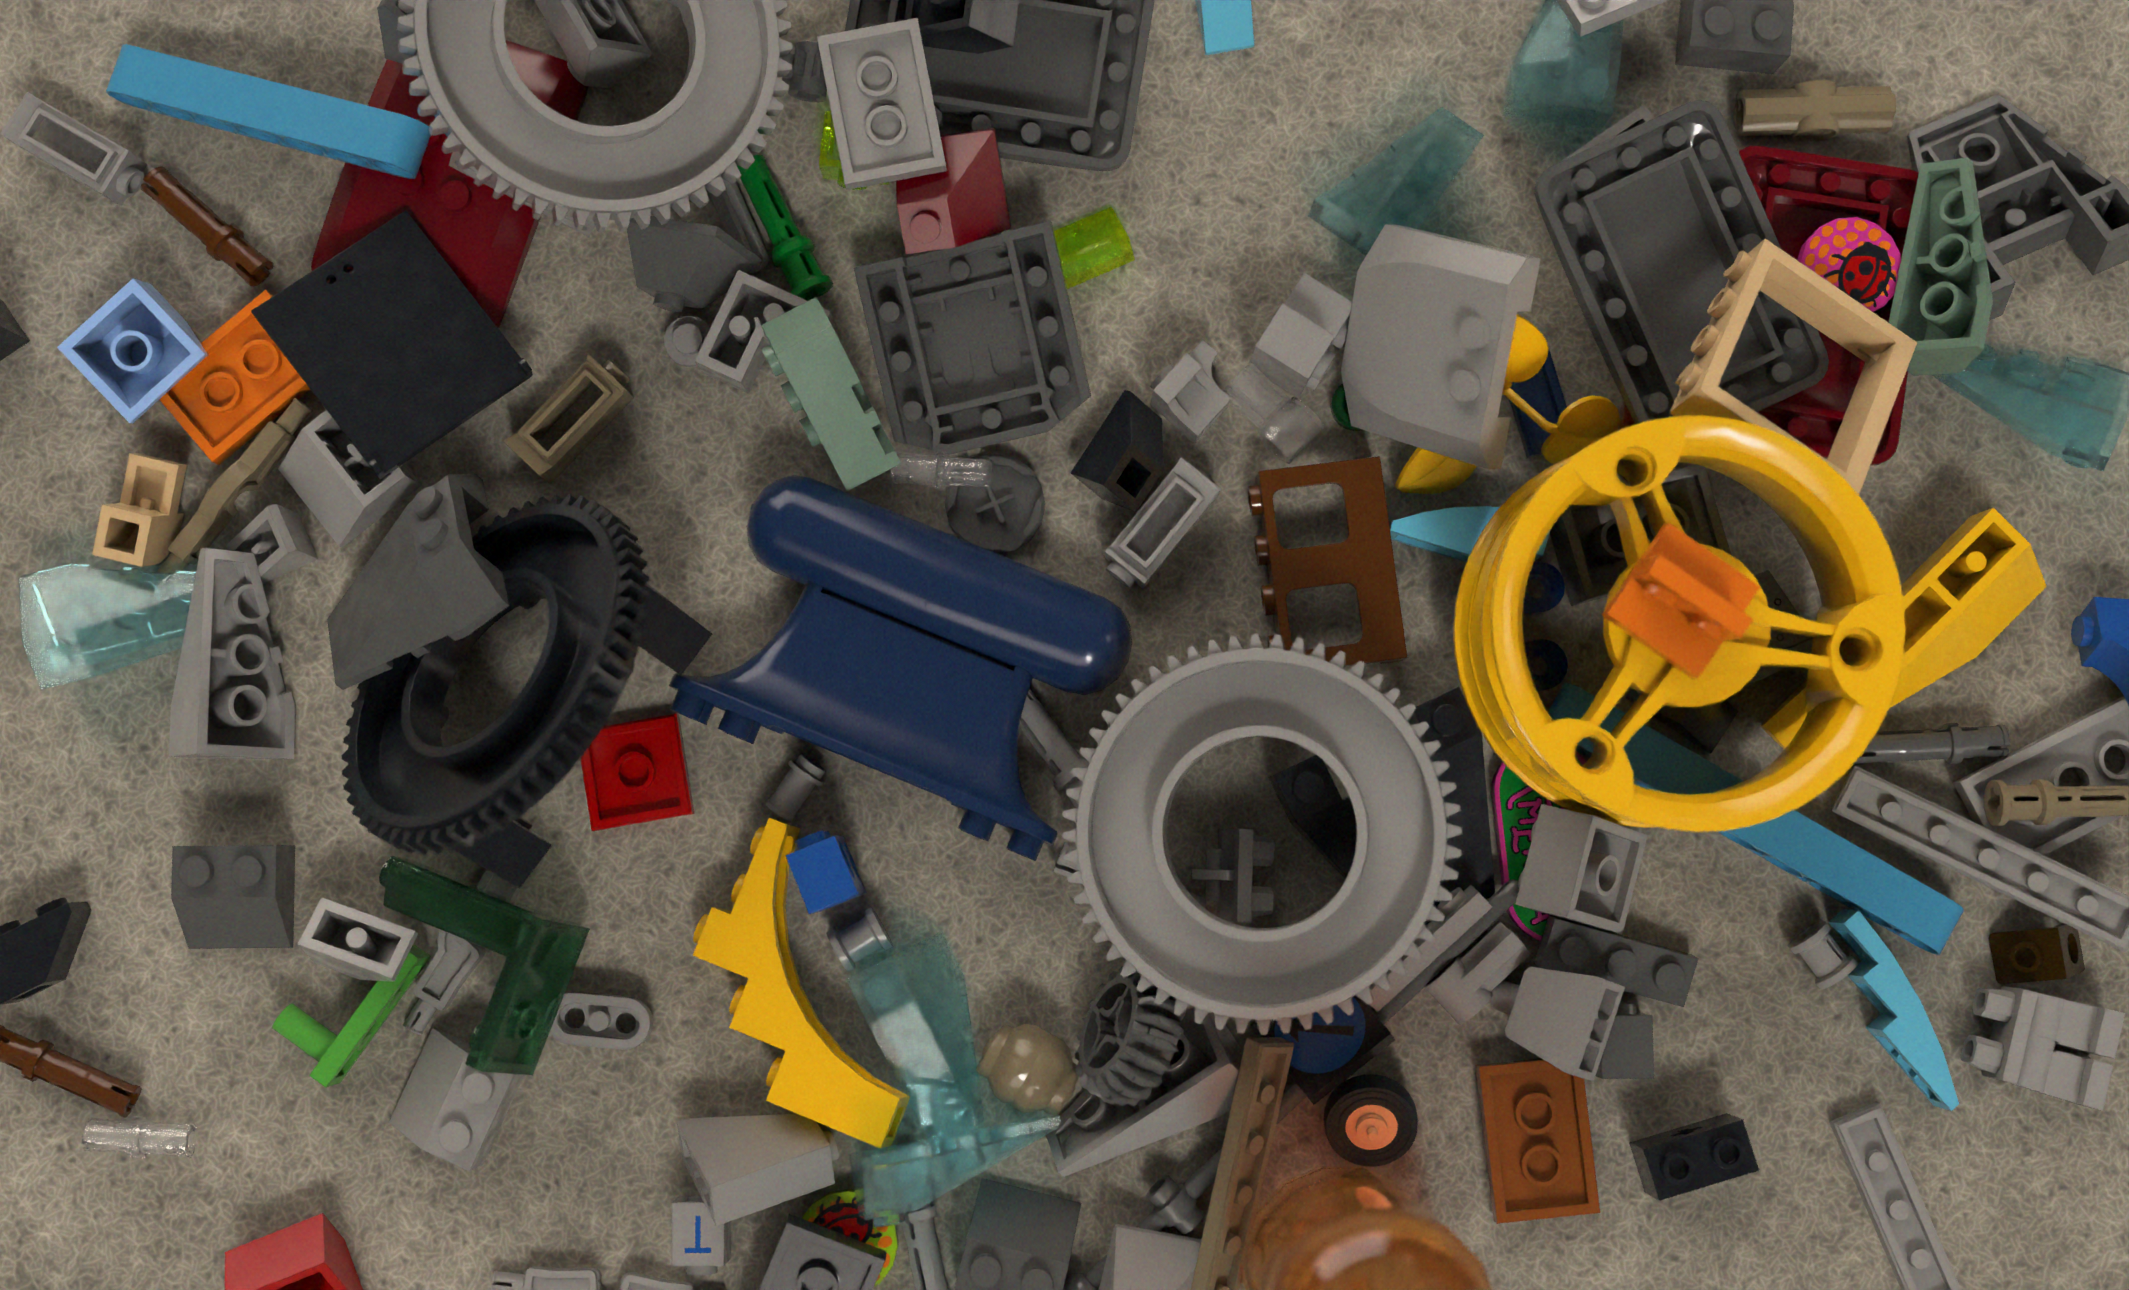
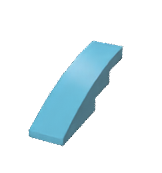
M1841 910L1828 923L1862 961L1847 976L1880 1012V1015L1867 1025L1866 1028L1933 1106L1952 1111L1959 1105V1101L1944 1052L1919 997L1892 952L1859 910Z

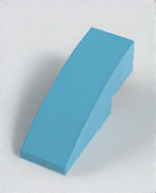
M1452 507L1421 512L1397 519L1389 524L1391 540L1467 562L1480 533L1500 507ZM1550 530L1545 536L1534 561L1543 556Z

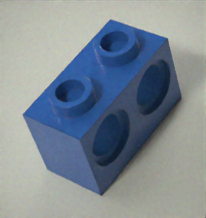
M824 830L796 840L795 845L798 851L786 855L809 914L824 911L866 893L844 836L834 835L831 837L829 831L824 832Z

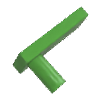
M412 945L395 982L377 981L338 1036L293 1003L289 1004L280 1013L272 1029L318 1061V1064L310 1073V1077L325 1088L339 1084L431 956L416 945Z

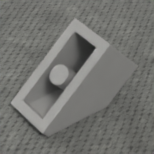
M321 897L298 942V946L318 965L360 980L395 982L418 934L412 929Z

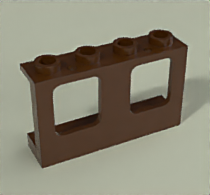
M1380 456L1258 471L1255 477L1256 485L1248 486V501L1251 516L1260 515L1262 535L1254 536L1257 565H1266L1269 585L1261 586L1262 607L1265 616L1273 615L1275 635L1282 636L1285 651H1289L1293 645L1286 603L1287 594L1290 591L1350 584L1355 588L1357 594L1362 637L1359 642L1354 644L1325 647L1326 661L1330 662L1339 651L1346 653L1345 667L1354 666L1359 661L1365 664L1378 662L1386 664L1401 662L1406 659V643ZM1339 485L1344 498L1348 528L1347 539L1341 543L1286 549L1279 544L1273 505L1274 493L1283 489L1307 486ZM1274 635L1267 636L1268 649L1271 645ZM1306 649V655L1310 656L1314 649Z

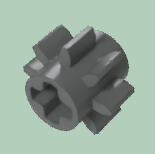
M811 41L798 42L795 54L789 53L787 56L782 57L783 60L792 64L791 71L787 76L782 77V81L790 84L788 91L790 96L807 102H823L826 98L827 88L818 43Z

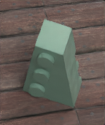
M817 297L761 325L770 345L761 349L775 377L783 373L786 374L789 381L781 385L783 392L794 413L804 408L807 417L799 421L811 445L815 447L822 443L846 491L902 464Z

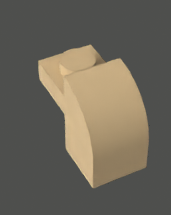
M129 453L120 503L104 504L101 506L92 555L140 567L156 565L162 562L170 553L168 547L179 535L185 514L178 512L187 465L140 453Z

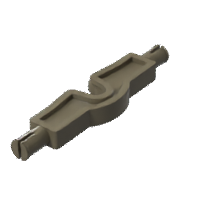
M294 397L292 403L276 422L269 421L243 455L216 480L203 498L198 511L168 547L171 554L156 573L152 575L156 581L171 589L189 564L195 565L198 562L200 549L209 548L238 513L234 505L236 498L245 491L257 490L297 438L294 435L295 431L307 416L313 412L310 407Z

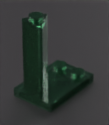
M391 856L384 863L379 875V882L385 887L383 903L385 907L507 957L483 1019L471 1034L469 1041L470 1052L465 1065L481 1072L533 1075L590 929L571 921L555 918L417 861Z

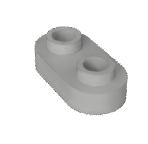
M571 992L558 997L551 1004L547 1014V1025L554 1038L564 1044L628 1050L641 1045L650 1036L653 1028V1016L649 1007L635 997ZM573 1008H579L584 1012L585 1021L581 1027H575L569 1022L568 1015ZM623 1013H630L635 1017L636 1026L632 1032L623 1031L619 1025V1019Z

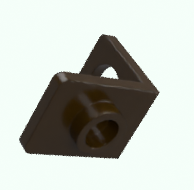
M2065 923L2050 928L1994 932L1989 935L1996 981L1999 984L2069 979L2085 970L2078 930ZM2067 940L2070 945L2071 958L2068 952Z

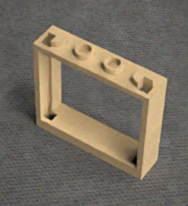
M1764 239L1749 253L1740 251L1734 264L1724 272V277L1728 279L1725 288L1716 295L1707 310V313L1712 318L1709 324L1698 334L1691 346V351L1695 353L1692 363L1681 372L1675 382L1679 385L1680 390L1670 410V414L1673 416L1730 418L1756 424L1780 433L1803 445L1826 461L1859 495L1917 342L1779 247ZM1759 290L1865 362L1827 460L1718 387Z

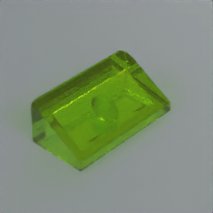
M1112 207L1054 231L1067 289L1135 260L1130 238Z

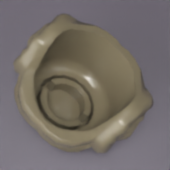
M1022 1024L1014 1028L1009 1025L1002 1026L992 1038L988 1039L982 1051L983 1057L976 1067L977 1072L982 1077L988 1079L995 1097L1003 1103H1010L1015 1110L1022 1113L1043 1110L1052 1116L1058 1115L1064 1103L1069 1101L1073 1091L1076 1089L1075 1084L1079 1077L1076 1074L1077 1064L1072 1061L1071 1050L1066 1043L1057 1036L1048 1033L1045 1029L1032 1024Z

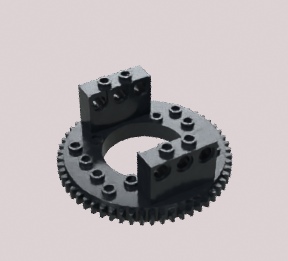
M567 494L564 499L559 495H554L550 501L545 497H540L536 505L527 501L520 511L513 507L509 510L506 517L502 518L498 515L494 518L493 524L488 527L485 525L479 527L478 533L472 537L474 550L503 573L509 606L470 635L457 641L449 636L429 644L431 646L430 652L418 658L410 652L391 660L393 662L392 669L358 684L357 689L360 690L358 697L351 704L354 712L346 723L350 727V732L343 739V743L348 745V749L342 754V760L347 762L348 765L342 770V775L348 778L343 788L351 793L347 798V802L354 806L352 813L360 818L359 823L368 828V832L395 848L403 849L411 854L416 851L421 855H426L430 851L440 855L444 848L450 852L456 851L518 888L523 885L552 845L530 831L532 825L523 819L522 816L556 787L595 740L612 713L627 679L634 670V661L639 651L638 648L641 647L681 676L712 635L709 630L647 584L649 576L642 572L647 566V561L640 557L643 553V548L636 543L638 540L637 536L630 532L631 528L623 520L592 499L589 501L583 496H579L576 499L571 494ZM547 598L549 625L546 641L538 663L524 688L511 705L483 731L462 743L443 747L440 729H442L449 717V709L443 704L452 679L465 656L478 639L505 614L519 606L524 609H531L541 599Z

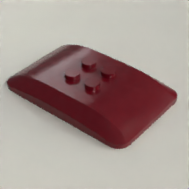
M505 40L513 66L528 89L552 110L577 121L587 96L588 86H583L571 74L567 61ZM387 59L367 106L409 116L430 126L435 120V116H419L417 112L419 104L426 97L410 96L409 93L410 83L419 76L403 74L402 63ZM446 134L430 135L415 179H408L345 162L316 245L311 264L312 271L406 210L496 327L499 328L540 218L538 220L532 218V208L523 204L516 211L512 209L513 198L504 194L500 198L495 199L492 197L493 188L485 184L477 186L474 184L475 179L448 166L452 152L444 154L442 151L443 143L448 138Z
M1748 146L1739 151L1781 249L1796 260L1798 259L1801 246L1815 230L1837 218L1859 217L1878 224L1892 236L1902 259L1919 172L1906 168L1766 146ZM1894 295L1884 307L1874 312L1888 323ZM1818 330L1829 359L1828 370L1823 379L1817 384L1757 413L1827 459L1865 362ZM1906 371L1870 466L1879 465L1889 460L1896 452L1899 444L1908 371Z

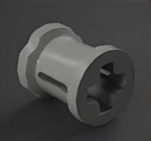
M872 907L865 911L864 918L840 931L833 928L826 932L838 959L847 972L855 969V962L880 948L887 951L894 947L885 927Z
M1824 920L1810 926L1788 944L1790 950L1794 954H1799L1816 975L1815 984L1819 989L1828 988L1841 981L1858 965L1857 960L1853 956H1846L1829 934L1831 928Z

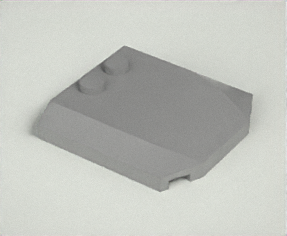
M1385 224L1359 267L1356 276L1341 366L1351 426L1485 469H1500L1502 467L1511 417L1503 414L1498 415L1516 316L1517 312H1531L1541 258L1406 226Z

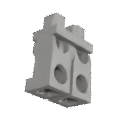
M2002 986L2001 990L1978 988L1976 990L1972 1006L1973 1014L1992 1019L1994 1023L1990 1039L1974 1035L1967 1036L1964 1040L1960 1057L1962 1061L1982 1070V1076L1997 1079L2080 1106L2103 1111L2113 1065L2055 1050V1045L2115 1059L2125 1013L2021 988Z

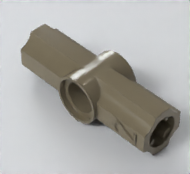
M1829 80L1801 82L1790 89L1740 90L1736 95L1734 123L1738 136L1792 135V139L1799 142H1807L1808 137H1810V141H1823L1834 138L1838 134L1887 133L1893 128V120L1896 113V97L1892 93L1890 86L1836 87V83Z

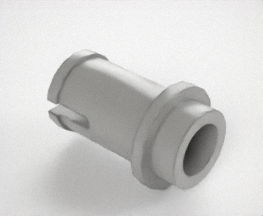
M800 754L796 761L792 759L789 761L788 765L791 769L770 799H767L765 802L769 809L789 822H792L794 815L816 785L821 787L824 784L821 778L826 770L803 754Z

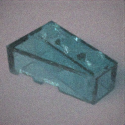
M1441 107L1391 143L1389 148L1367 164H1362L1349 177L1314 199L1308 217L1367 256L1385 224L1401 225L1420 230L1473 155L1484 135L1444 107Z

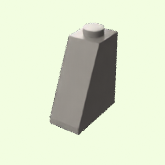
M799 1114L687 1118L677 1122L683 1162L716 1226L835 1184L832 1162L839 1159V1154L830 1130L822 1132L816 1121Z

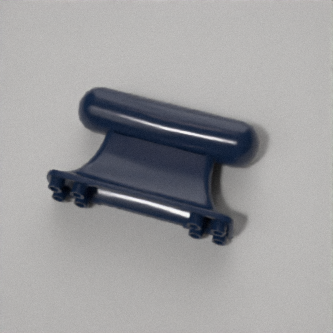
M792 475L778 479L766 486L750 509L746 526L749 547L757 561L775 573L804 584L805 588L794 609L775 636L755 656L742 665L726 673L713 676H690L683 674L680 676L677 673L674 674L669 686L677 690V694L670 709L707 725L713 708L716 707L725 711L718 729L748 743L754 744L761 726L781 735L785 732L945 798L951 802V805L965 810L958 827L961 831L989 842L997 823L1013 830L1006 847L1007 850L1036 861L1043 843L1051 846L1054 845L1057 831L1045 823L1033 811L1025 797L1020 782L1017 762L1018 735L1026 696L1033 678L1065 692L1080 695L1102 691L1116 681L1129 662L1133 643L1130 623L1122 609L1103 596L816 479Z

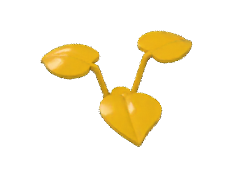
M1517 314L1502 395L1507 397L1544 431L1551 433L1543 443L1541 453L1550 463L1555 464L1577 454L1597 440L1617 432L1618 427L1621 425L1619 411L1613 402L1606 397L1586 396L1573 402L1563 410L1557 424L1546 420L1510 388L1512 382H1523L1531 379L1540 371L1548 356V343L1543 334L1533 323ZM1417 447L1400 472L1395 487L1404 493H1442L1462 484L1477 466Z

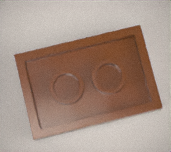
M1542 1058L1475 1065L1493 1220L1500 1224L1600 1213L1584 1079L1565 1073Z

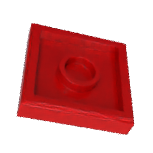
M677 713L603 726L585 754L580 758L592 831L695 814L680 718Z

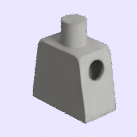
M1528 967L1524 971L1520 986L1503 980L1494 988L1491 1006L1495 1010L1510 1015L1505 1028V1036L1565 1073L1594 1081L1625 987L1596 976Z

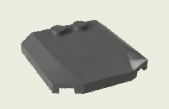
M1051 221L1001 232V235L976 240L956 248L935 250L906 258L901 256L854 268L895 442L948 455L1049 432L1091 397Z

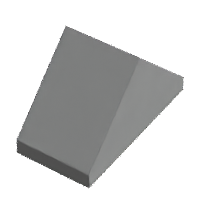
M278 504L267 506L226 545L227 550L254 553L262 584L318 560L299 514Z

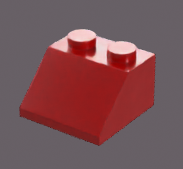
M323 1213L225 1252V1290H363L345 1239Z

